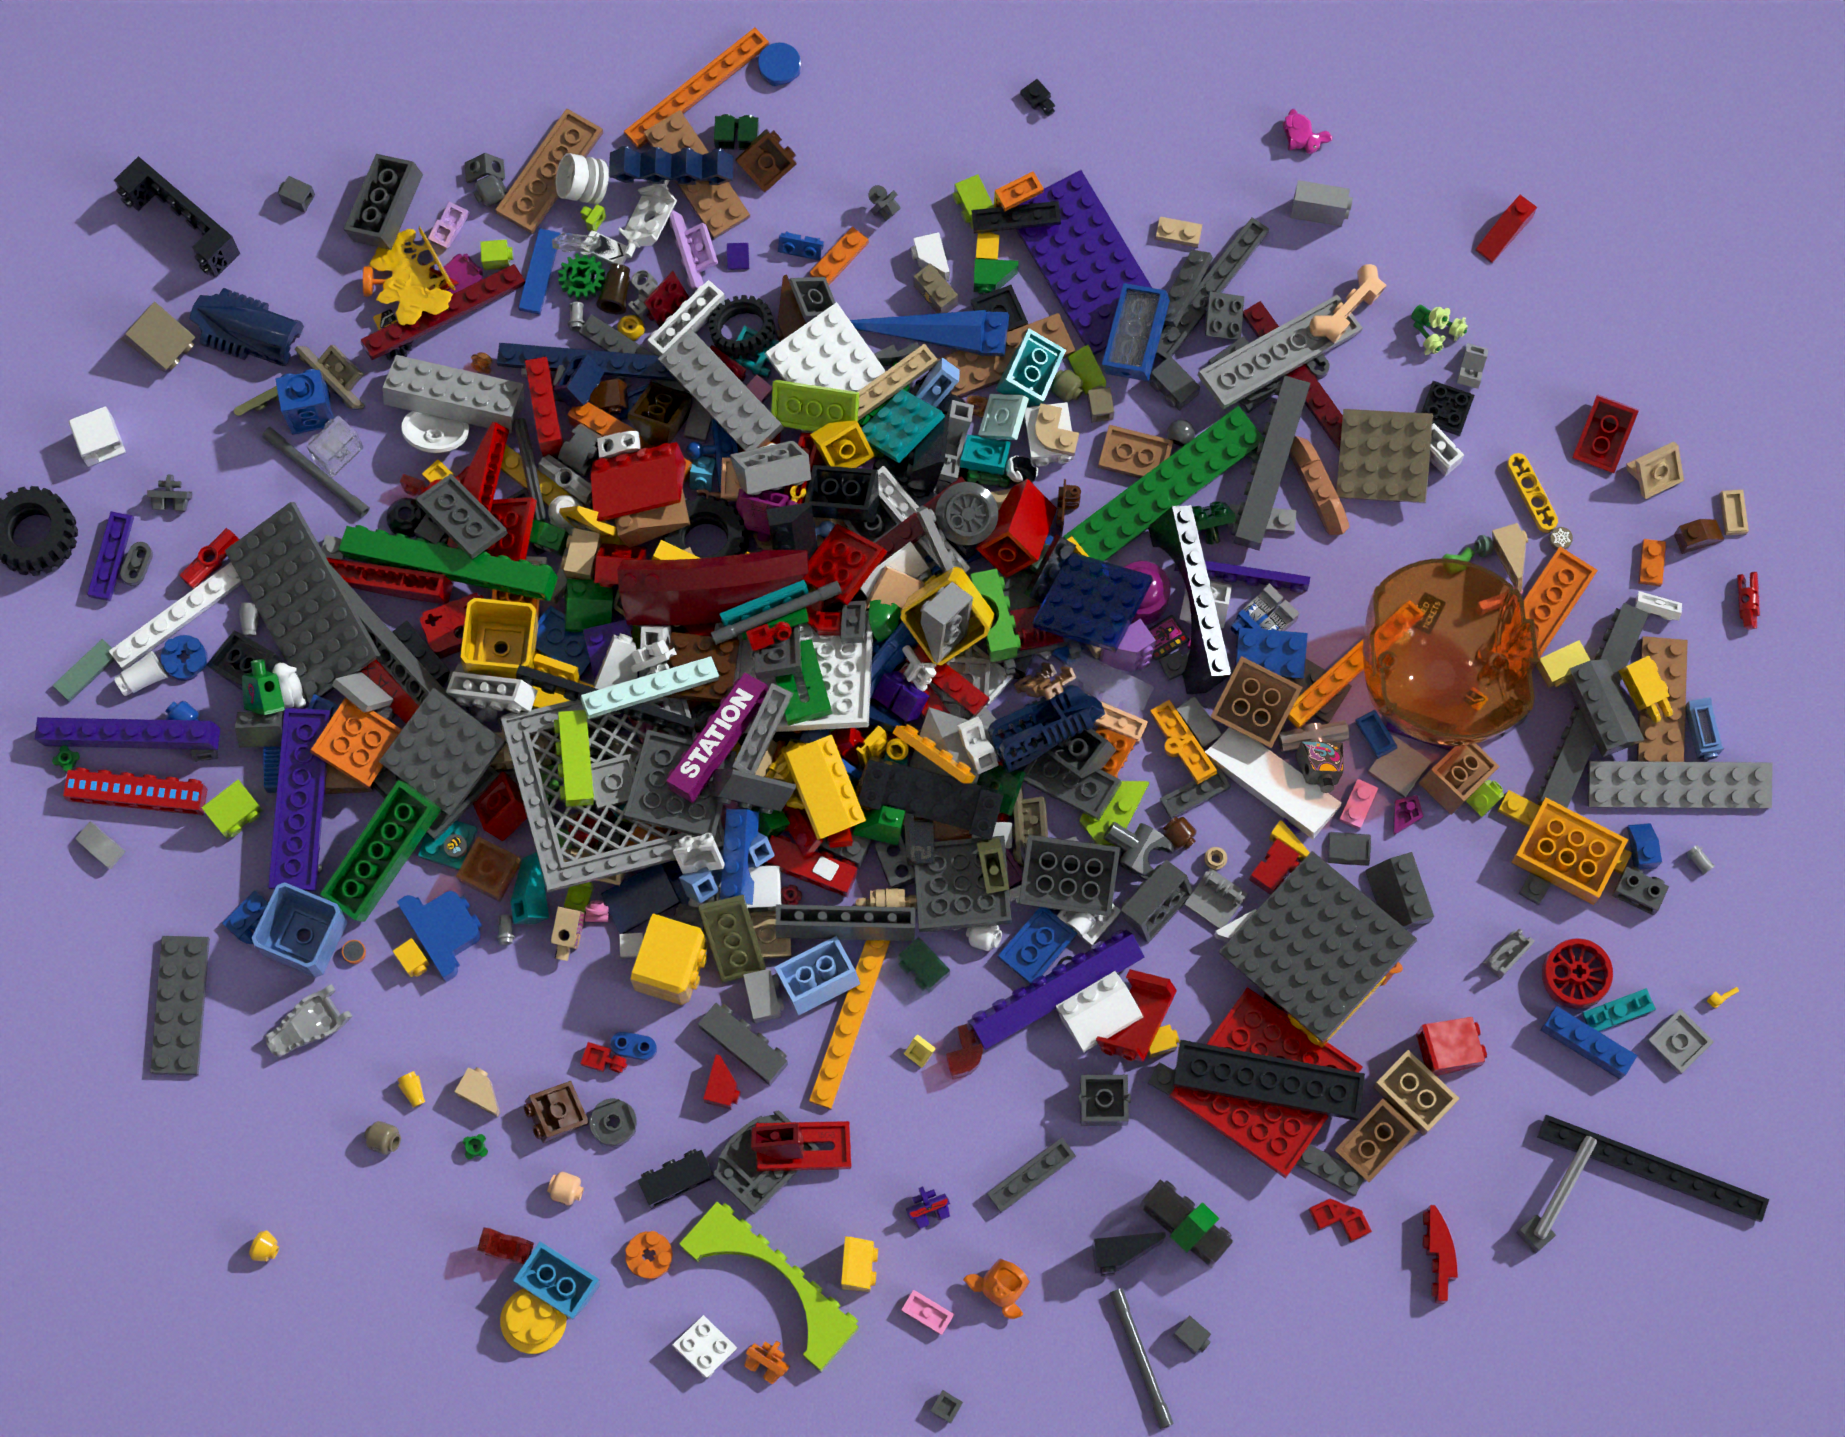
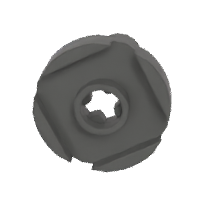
M615 1098L606 1099L597 1104L590 1117V1129L594 1137L603 1145L619 1146L629 1141L634 1136L637 1126V1117L633 1108L628 1103ZM611 1116H614L615 1119H620L616 1128L607 1126Z

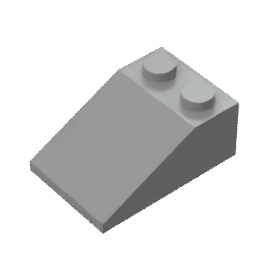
M953 582L947 587H942L937 592L936 597L932 601H927L921 608L920 623L934 662L937 664L967 637L973 597Z

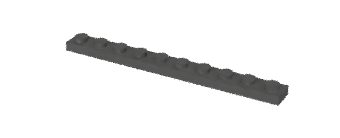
M1159 1062L1148 1084L1170 1096L1175 1089L1173 1087L1175 1070ZM1310 1144L1295 1164L1354 1197L1365 1179L1353 1167Z

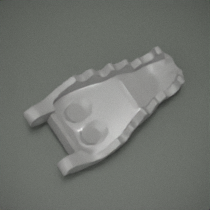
M332 984L302 999L295 1005L293 1011L288 1013L285 1019L281 1021V1025L265 1036L266 1044L272 1054L281 1057L295 1048L324 1039L339 1031L352 1018L349 1011L340 1015L329 998L336 991Z

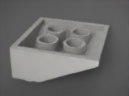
M929 707L919 736L931 739L936 743L935 747L937 749L948 751L953 755L952 759L957 763L962 762L971 768L970 772L976 776L972 783L977 784L980 774L976 773L962 744L957 726L969 720ZM983 725L986 739L990 743L989 727ZM914 749L909 766L955 778Z

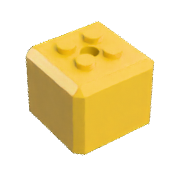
M953 567L910 595L901 611L900 618L933 664L943 665L986 637L992 626L995 613L964 570L959 567ZM953 582L973 597L967 637L937 664L934 662L920 623L921 608L927 601H932L942 587H947Z
M481 598L470 600L467 603L460 656L464 673L516 679L519 665L533 669L538 633L537 612L531 603ZM498 644H505L508 649L505 653L499 654L495 651V647Z
M652 914L631 973L630 980L634 990L679 1005L688 1003L693 989L697 990L700 982L699 972L701 968L705 967L708 957L706 955L707 944L701 928Z

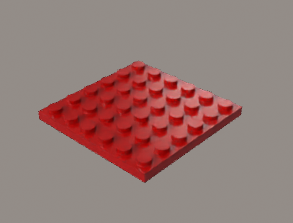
M1248 987L1207 1042V1045L1358 1073L1363 1068V1066L1328 1042L1322 1048L1312 1043L1302 1029L1296 1028L1291 1023L1286 1013ZM1175 1087L1169 1098L1285 1179L1329 1117L1328 1115L1178 1087Z

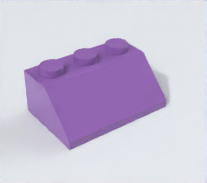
M1139 619L1102 643L1099 663L1104 667L1134 672L1137 669L1141 671L1151 664L1150 661L1152 660L1156 640L1142 620Z

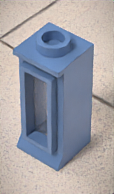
M1711 697L1688 701L1685 712L1697 759L1704 757L1705 760L1715 759L1724 747H1722Z

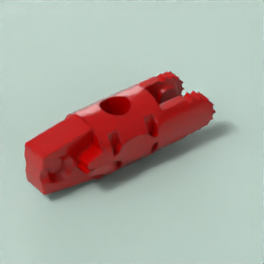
M1757 572L1750 573V587L1747 588L1744 575H1737L1739 615L1743 619L1744 627L1748 630L1757 629V616H1760Z

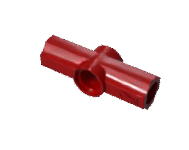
M225 528L209 546H204L200 549L198 557L179 575L180 578L189 587L195 589L211 572L220 569L222 561L227 557L225 550L237 542L239 538L232 531ZM208 556H215L213 561L205 562Z

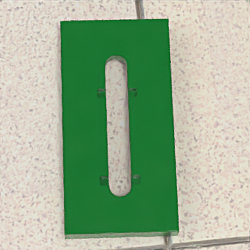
M812 638L801 641L802 674L809 695V701L806 703L800 701L793 674L775 677L778 686L794 693L785 710L788 726L833 714Z

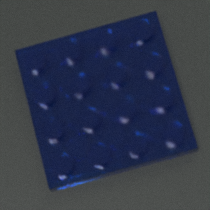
M1073 552L1066 558L1032 622L1033 628L1116 653L1153 582L1152 575Z

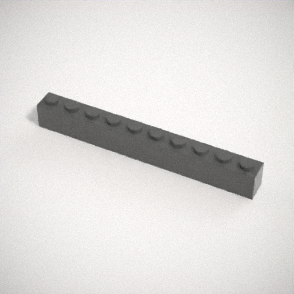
M1623 603L1620 609H1615L1611 621H1614L1612 629L1607 628L1602 639L1606 641L1604 648L1599 647L1594 658L1595 660L1607 659L1618 684H1620L1622 679L1618 670L1628 665L1649 613L1626 603ZM1574 706L1569 719L1573 720L1570 727H1565L1561 739H1564L1562 747L1557 746L1553 755V759L1556 760L1553 767H1548L1544 777L1547 779L1545 787H1540L1536 795V799L1539 800L1537 805L1541 806L1546 797L1568 808L1595 744L1579 707Z

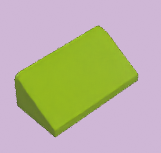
M1089 345L1068 356L1074 373L1083 381L1082 389L1085 395H1088V390L1094 387H1106L1105 377Z

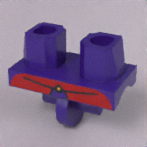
M923 1186L918 1188L920 1195L912 1197L916 1205L906 1208L909 1218L913 1220L918 1229L929 1225L926 1213L931 1211L935 1212L938 1221L950 1217L948 1207L950 1202L946 1194L936 1196L934 1189L925 1192Z

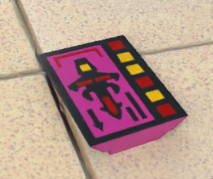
M1173 615L1148 629L1156 640L1152 656L1154 660L1160 659L1189 641V638Z

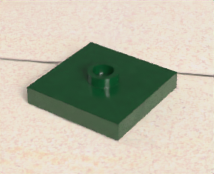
M998 765L980 773L977 784L1004 791L999 813L1011 816L1026 773L1017 769L1007 773L1002 765Z

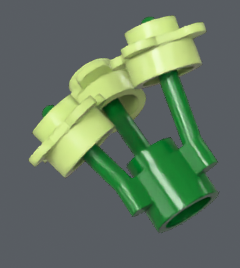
M1421 304L1418 305L1412 312L1411 319L1415 321L1413 327L1417 328L1426 338L1423 346L1426 348L1424 354L1429 355L1431 352L1436 354L1443 348L1442 343L1446 337L1444 335L1439 337L1437 334L1430 336L1423 326L1428 327L1431 325L1433 328L1439 327L1443 329L1447 325L1450 327L1449 334L1455 336L1454 340L1457 341L1459 336L1463 337L1467 333L1468 325L1465 322L1466 318L1463 317L1462 320L1456 318L1452 323L1449 321V308L1435 307L1431 311Z

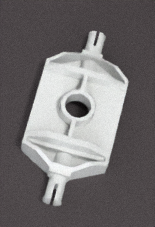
M665 180V184H652L638 189L642 196L625 230H622L620 227L618 228L628 239V245L623 252L624 256L632 258L636 247L652 246L658 240L677 202L668 191L667 185L670 180Z

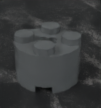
M579 424L572 430L575 435L569 442L565 440L558 458L562 464L586 477L591 470L593 462L601 459L599 458L597 438L602 436L583 424Z

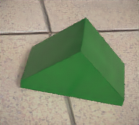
M1202 1202L1169 1237L1188 1253L1220 1218Z

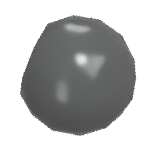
M1175 420L1168 427L1167 436L1169 440H1173L1174 444L1183 447L1194 439L1195 431L1192 424L1187 420Z

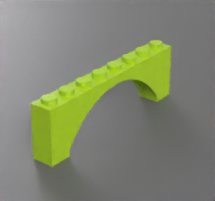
M716 1202L679 1243L680 1247L697 1262L702 1258L714 1255H742L761 1260L781 1272L797 1291L806 1312L808 1343L807 1350L803 1356L822 1373L859 1330V1326L856 1325L858 1320L851 1313L847 1312L844 1314L838 1308L841 1305L833 1297L830 1296L827 1299L821 1294L823 1289L812 1280L809 1283L804 1279L805 1273L798 1266L794 1265L791 1267L785 1261L788 1258L777 1249L774 1252L769 1248L770 1242L760 1233L758 1236L750 1231L752 1226L746 1220L741 1218L739 1221L732 1214L735 1211L725 1202L722 1205Z

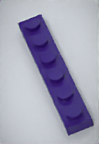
M1205 561L1209 579L1218 577L1231 583L1237 580L1244 581L1245 584L1250 586L1268 585L1270 583L1275 589H1281V587L1290 588V591L1295 593L1307 591L1310 584L1309 576ZM1175 564L1174 571H1179L1177 565Z

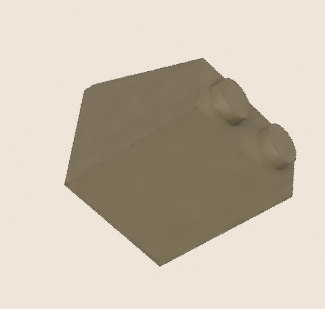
M155 301L120 338L163 372L168 368L172 370L180 362L177 357L182 352L187 354L195 345L192 343L195 336Z

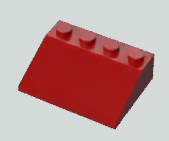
M664 443L657 447L643 448L636 452L622 453L615 457L601 458L594 461L591 470L593 510L598 512L596 521L600 522L680 503L686 461L678 443Z

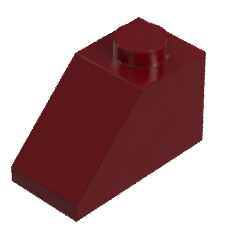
M798 1123L752 1127L751 1148L753 1151L778 1160L803 1158L804 1137Z

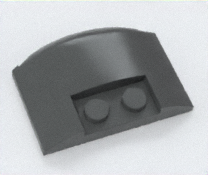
M779 1110L774 1111V1115L759 1116L743 1126L724 1147L719 1156L717 1169L714 1171V1177L753 1214L762 1209L799 1171H757L756 1151H753L751 1148L752 1127H755L756 1123L791 1122ZM804 1143L803 1151L820 1149L814 1143Z

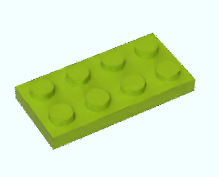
M781 380L773 381L771 413L783 427L815 432L828 423L853 420L858 422L859 392Z

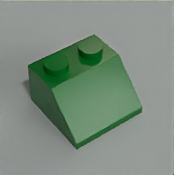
M567 579L564 592L565 631L584 632L583 629L611 623L613 587H602L600 583H594V580Z

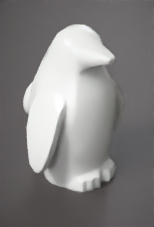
M285 663L275 664L272 673H276L278 676L284 707L304 708L306 696L295 673L296 668Z

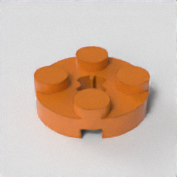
M645 1231L637 1234L630 1240L625 1251L626 1263L631 1272L644 1279H656L663 1276L669 1270L673 1257V1250L669 1241L655 1231ZM647 1249L649 1251L654 1250L656 1255H653L655 1259L651 1262L649 1259H643L644 1251Z

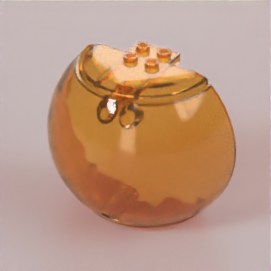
M1441 558L1418 561L1408 564L1386 577L1379 586L1375 587L1372 593L1364 627V675L1368 695L1373 707L1389 723L1407 735L1424 742L1444 746H1463L1480 743L1492 739L1515 726L1533 708L1535 695L1532 670L1541 658L1540 649H1537L1536 642L1538 639V629L1534 625V619H1526L1524 601L1519 590L1513 589V585L1493 571L1457 559Z

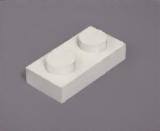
M1638 591L1635 608L1649 614L1660 615L1666 620L1674 619L1679 621L1682 614V603Z

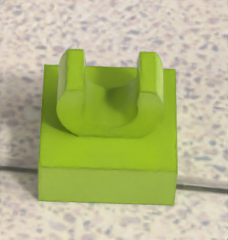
M596 204L593 210L584 205L580 211V214H582L581 218L585 220L587 230L590 232L591 230L596 232L606 218L604 207Z

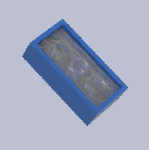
M1123 283L1102 362L1106 374L1149 382L1170 302L1166 290Z

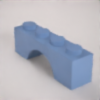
M759 832L749 848L748 868H757L775 856L767 836ZM721 850L719 852L723 859V850ZM705 867L697 872L686 873L680 876L679 879L687 897L701 904L718 893L722 869L709 871L708 867Z

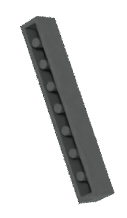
M1284 376L1283 383L1278 382L1275 395L1278 396L1276 403L1272 402L1269 411L1272 419L1271 422L1265 423L1263 435H1266L1264 442L1259 443L1256 453L1260 455L1258 463L1253 462L1250 474L1254 475L1252 483L1247 482L1244 495H1248L1246 503L1241 502L1238 511L1241 519L1239 523L1235 522L1231 535L1235 536L1234 544L1260 551L1309 391V382Z

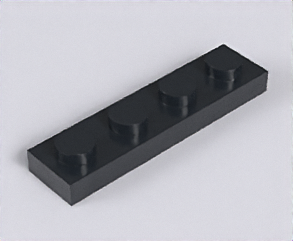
M1059 201L1017 205L1007 211H1004L1002 207L971 210L974 234L1061 225Z

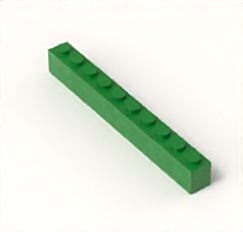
M356 525L355 527L346 526L338 549L347 559L381 566L443 574L450 581L549 602L558 576L552 570L553 568L546 564L532 565V563L523 559L513 561L507 556L498 555V557H494L484 551L474 559H471L459 546L456 549L442 542L432 544L422 538H416V540L409 539V537L403 534L389 535L386 531L380 529L370 531L361 525Z

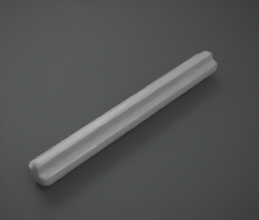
M1586 1136L1534 1230L1535 1236L1541 1239L1547 1237L1597 1144V1140L1591 1136Z

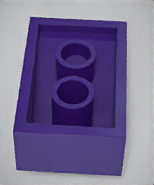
M626 620L583 629L595 680L613 634L619 636L621 633L632 638Z

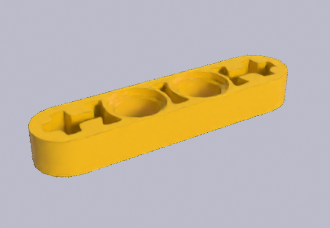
M1515 453L1510 456L1507 462V470L1537 528L1543 533H1550L1558 524L1557 515L1526 456L1521 453ZM1515 460L1517 463L1522 462L1520 469L1518 466H1513ZM1528 478L1533 482V487L1525 488L1522 486L1521 481ZM1533 498H1540L1543 501V506L1536 508L1532 505L1531 500ZM1544 516L1547 520H1552L1550 526L1542 523Z

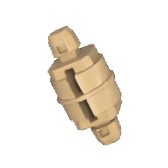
M899 888L876 889L875 891H870V899L866 897L858 898L856 906L915 907V910H917V895L905 897V889Z

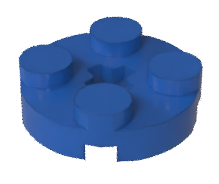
M180 635L165 642L161 652V663L166 672L176 680L187 681L194 679L207 665V652L199 639L189 635ZM182 653L190 656L189 659H186L185 663L178 659Z

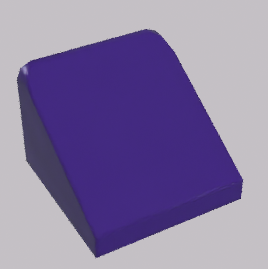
M727 243L728 270L749 269V243Z

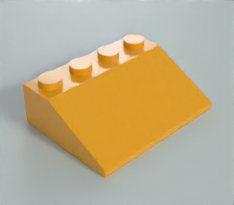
M1545 797L1511 863L1594 905L1600 898L1628 839Z

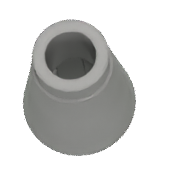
M241 603V608L238 610L243 631L242 635L256 636L260 613L254 603Z

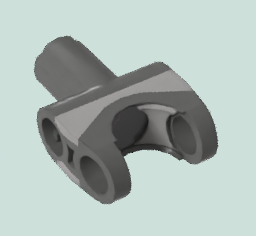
M1112 822L1103 838L1124 851L1118 864L1130 873L1145 880L1152 876L1154 870L1148 862L1150 851L1157 849L1170 854L1174 851V846L1169 839L1143 823H1140L1135 833H1132L1118 823Z

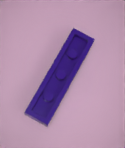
M110 511L87 593L89 597L111 601L134 520L132 515Z

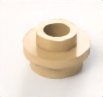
M1219 847L1210 848L1204 856L1205 864L1213 870L1222 869L1227 863L1226 852ZM1218 856L1220 861L1215 863L1211 857Z

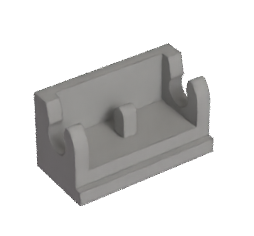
M1521 929L1514 930L1483 963L1500 979L1535 942L1531 937H1524Z

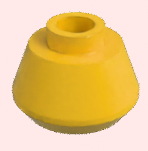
M261 1231L255 1237L249 1250V1255L253 1261L267 1262L270 1258L274 1259L278 1254L280 1248L277 1246L278 1241L269 1231Z

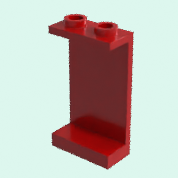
M1129 969L1126 976L1132 986L1129 992L1140 1009L1143 1018L1109 1038L1097 1036L1096 1041L1101 1047V1051L1109 1056H1114L1115 1054L1122 1056L1128 1061L1138 1060L1144 1062L1177 990L1170 979Z

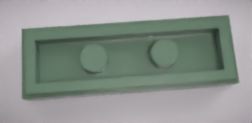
M101 639L56 681L53 687L65 699L71 702L115 660L109 653L112 647Z

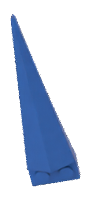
M978 310L850 320L856 330L930 343L982 356H1005L1009 314L1008 312Z

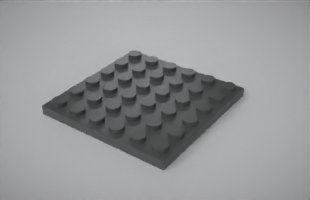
M1311 851L1221 948L1219 954L1324 1043L1417 942V938L1316 853Z

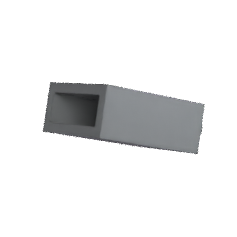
M1298 180L1290 218L1342 226L1344 219H1348L1353 197H1349L1350 189Z

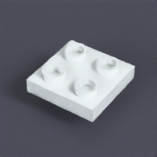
M1112 903L1111 917L1061 910L1057 917L1076 931L1077 935L1092 947L1119 916L1121 910Z

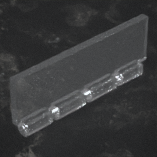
M1079 652L1081 658L1072 660L1069 655L1065 666L1073 669L1076 678L1065 685H1075L1078 687L1081 682L1083 683L1081 689L1087 695L1098 698L1099 693L1102 692L1104 693L1101 699L1102 702L1118 708L1122 701L1124 705L1121 710L1137 716L1139 710L1144 711L1154 686Z

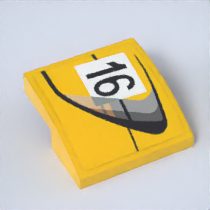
M581 506L565 507L559 510L561 516L576 529L600 533L601 537L615 535V526L596 521L597 511Z

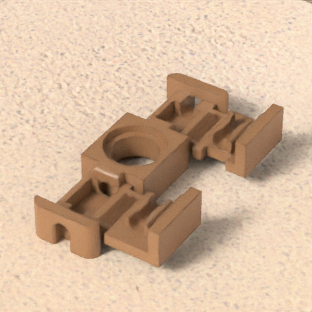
M1043 662L1041 663L1043 668L1041 672H1036L1037 675L1033 678L1031 675L1023 677L1016 681L1014 686L1018 694L1026 692L1027 696L1035 698L1045 696L1049 700L1055 697L1056 694L1062 693L1064 691L1062 686L1075 679L1076 676L1071 667L1062 666L1060 667L1062 673H1059L1060 676H1055L1056 680L1051 682L1049 677L1057 673L1053 664Z

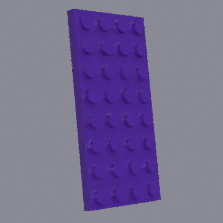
M1079 170L1044 188L1042 194L1019 204L1059 201L1061 225L1016 229L1082 342L1085 346L1089 345L1093 355H1096L1107 347L1123 283L1150 288L1152 286L1082 170Z

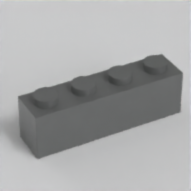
M715 1003L698 1023L699 1028L771 1086L787 1067L788 1061L785 1059L787 1055L777 1047L775 1050L768 1045L769 1040L762 1034L758 1033L755 1035L750 1031L751 1026L741 1018L738 1021L732 1016L734 1012L725 1004L720 1006Z

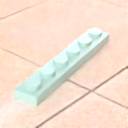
M707 657L581 695V702L588 719L717 681L719 680V674L712 657Z

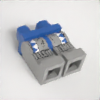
M1269 583L1252 602L1238 613L1230 630L1236 636L1239 627L1285 631L1297 621L1300 613L1286 599L1282 602L1284 597Z

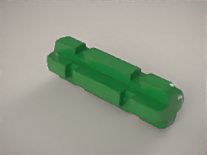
M968 470L966 475L967 482L976 483V481H979L978 484L992 486L999 484V487H1008L1010 483L1007 474L998 475L984 471L979 473L978 470Z

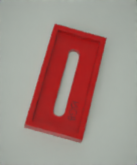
M849 1121L756 1123L755 1127L798 1123L804 1137V1143L830 1142L834 1144L833 1150L803 1151V1158L778 1160L756 1152L757 1171L851 1169L852 1167Z

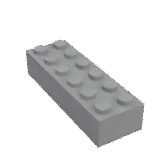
M691 328L658 358L661 364L744 451L766 446L784 429L774 415Z
M396 355L383 385L384 405L489 428L492 422H496L508 429L509 433L512 434L515 427L514 420L518 419L524 403V384Z

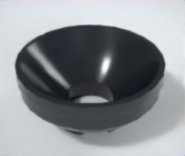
M401 498L391 504L387 511L386 520L388 527L395 535L398 533L410 538L416 536L414 531L426 513L417 505L415 499ZM408 508L412 514L408 519H401L399 517L400 510Z

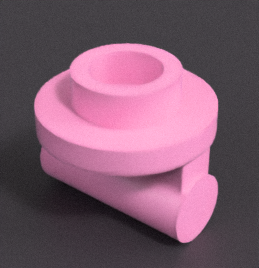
M601 900L591 901L585 907V922L608 923L609 907Z

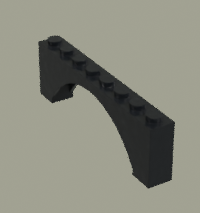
M1192 505L1172 506L1151 523L1148 529L1152 546L1160 547L1173 559L1182 575L1188 593L1191 612V642L1186 668L1182 673L1186 693H1207L1232 674Z

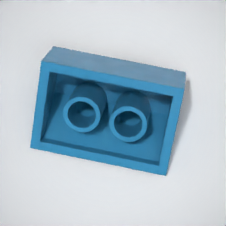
M542 1242L537 1244L513 1280L514 1283L572 1320L588 1304L600 1286V1281L597 1277Z

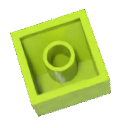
M239 779L201 807L226 839L238 835L244 825L248 822L256 821L263 811Z

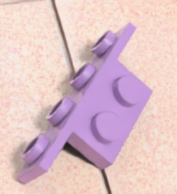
M672 210L669 224L675 233V243L682 255L681 263L687 271V282L690 288L697 290L700 286L704 285L700 272L718 264L706 224L701 223L687 230L683 216Z

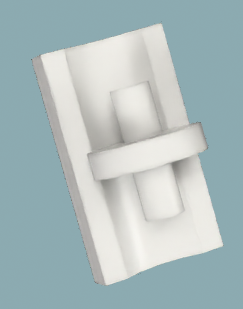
M660 640L649 645L653 652V657L649 656L646 647L632 652L635 665L631 667L633 673L648 667L651 669L647 671V675L669 669L667 663L662 665L661 662L677 655L675 649L669 650L664 640Z

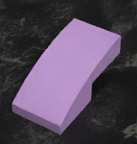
M449 202L441 219H437L428 239L448 249L463 227L470 212Z

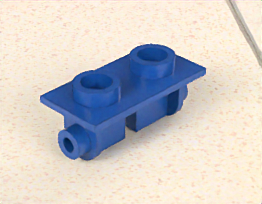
M787 231L779 235L778 252L821 260L824 241H821L820 238L805 236L803 240L801 235Z

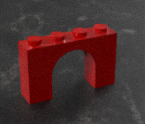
M547 357L525 360L542 455L545 457L550 454L555 459H559L558 456L564 442L556 411L553 378Z

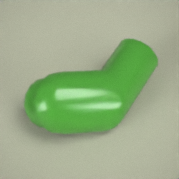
M1466 547L1460 555L1445 554L1442 557V564L1449 569H1463L1475 555V552L1471 548Z

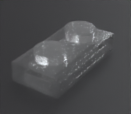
M562 233L552 240L553 249H561L563 252L577 251L587 255L593 253L595 249L601 246V238Z

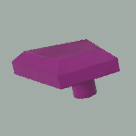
M1418 795L1395 800L1394 835L1424 817Z

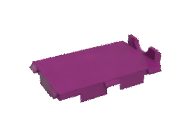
M467 253L463 254V256L457 254L452 258L453 260L444 266L448 276L459 282V284L454 286L456 291H453L451 288L446 290L452 294L483 279L481 276L483 275L482 269L472 261Z

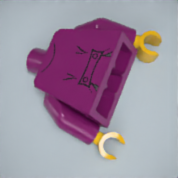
M793 486L790 490L791 500H789L788 495L767 490L757 495H750L740 488L736 509L744 520L745 527L748 530L756 531L759 541L767 542L771 539L766 509L798 504V499L806 495L805 488L797 496L795 491L798 486Z

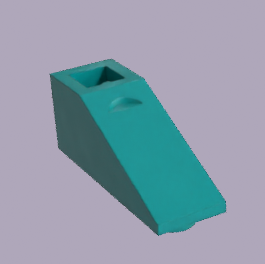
M537 852L522 858L510 901L514 924H537L549 919L545 884Z

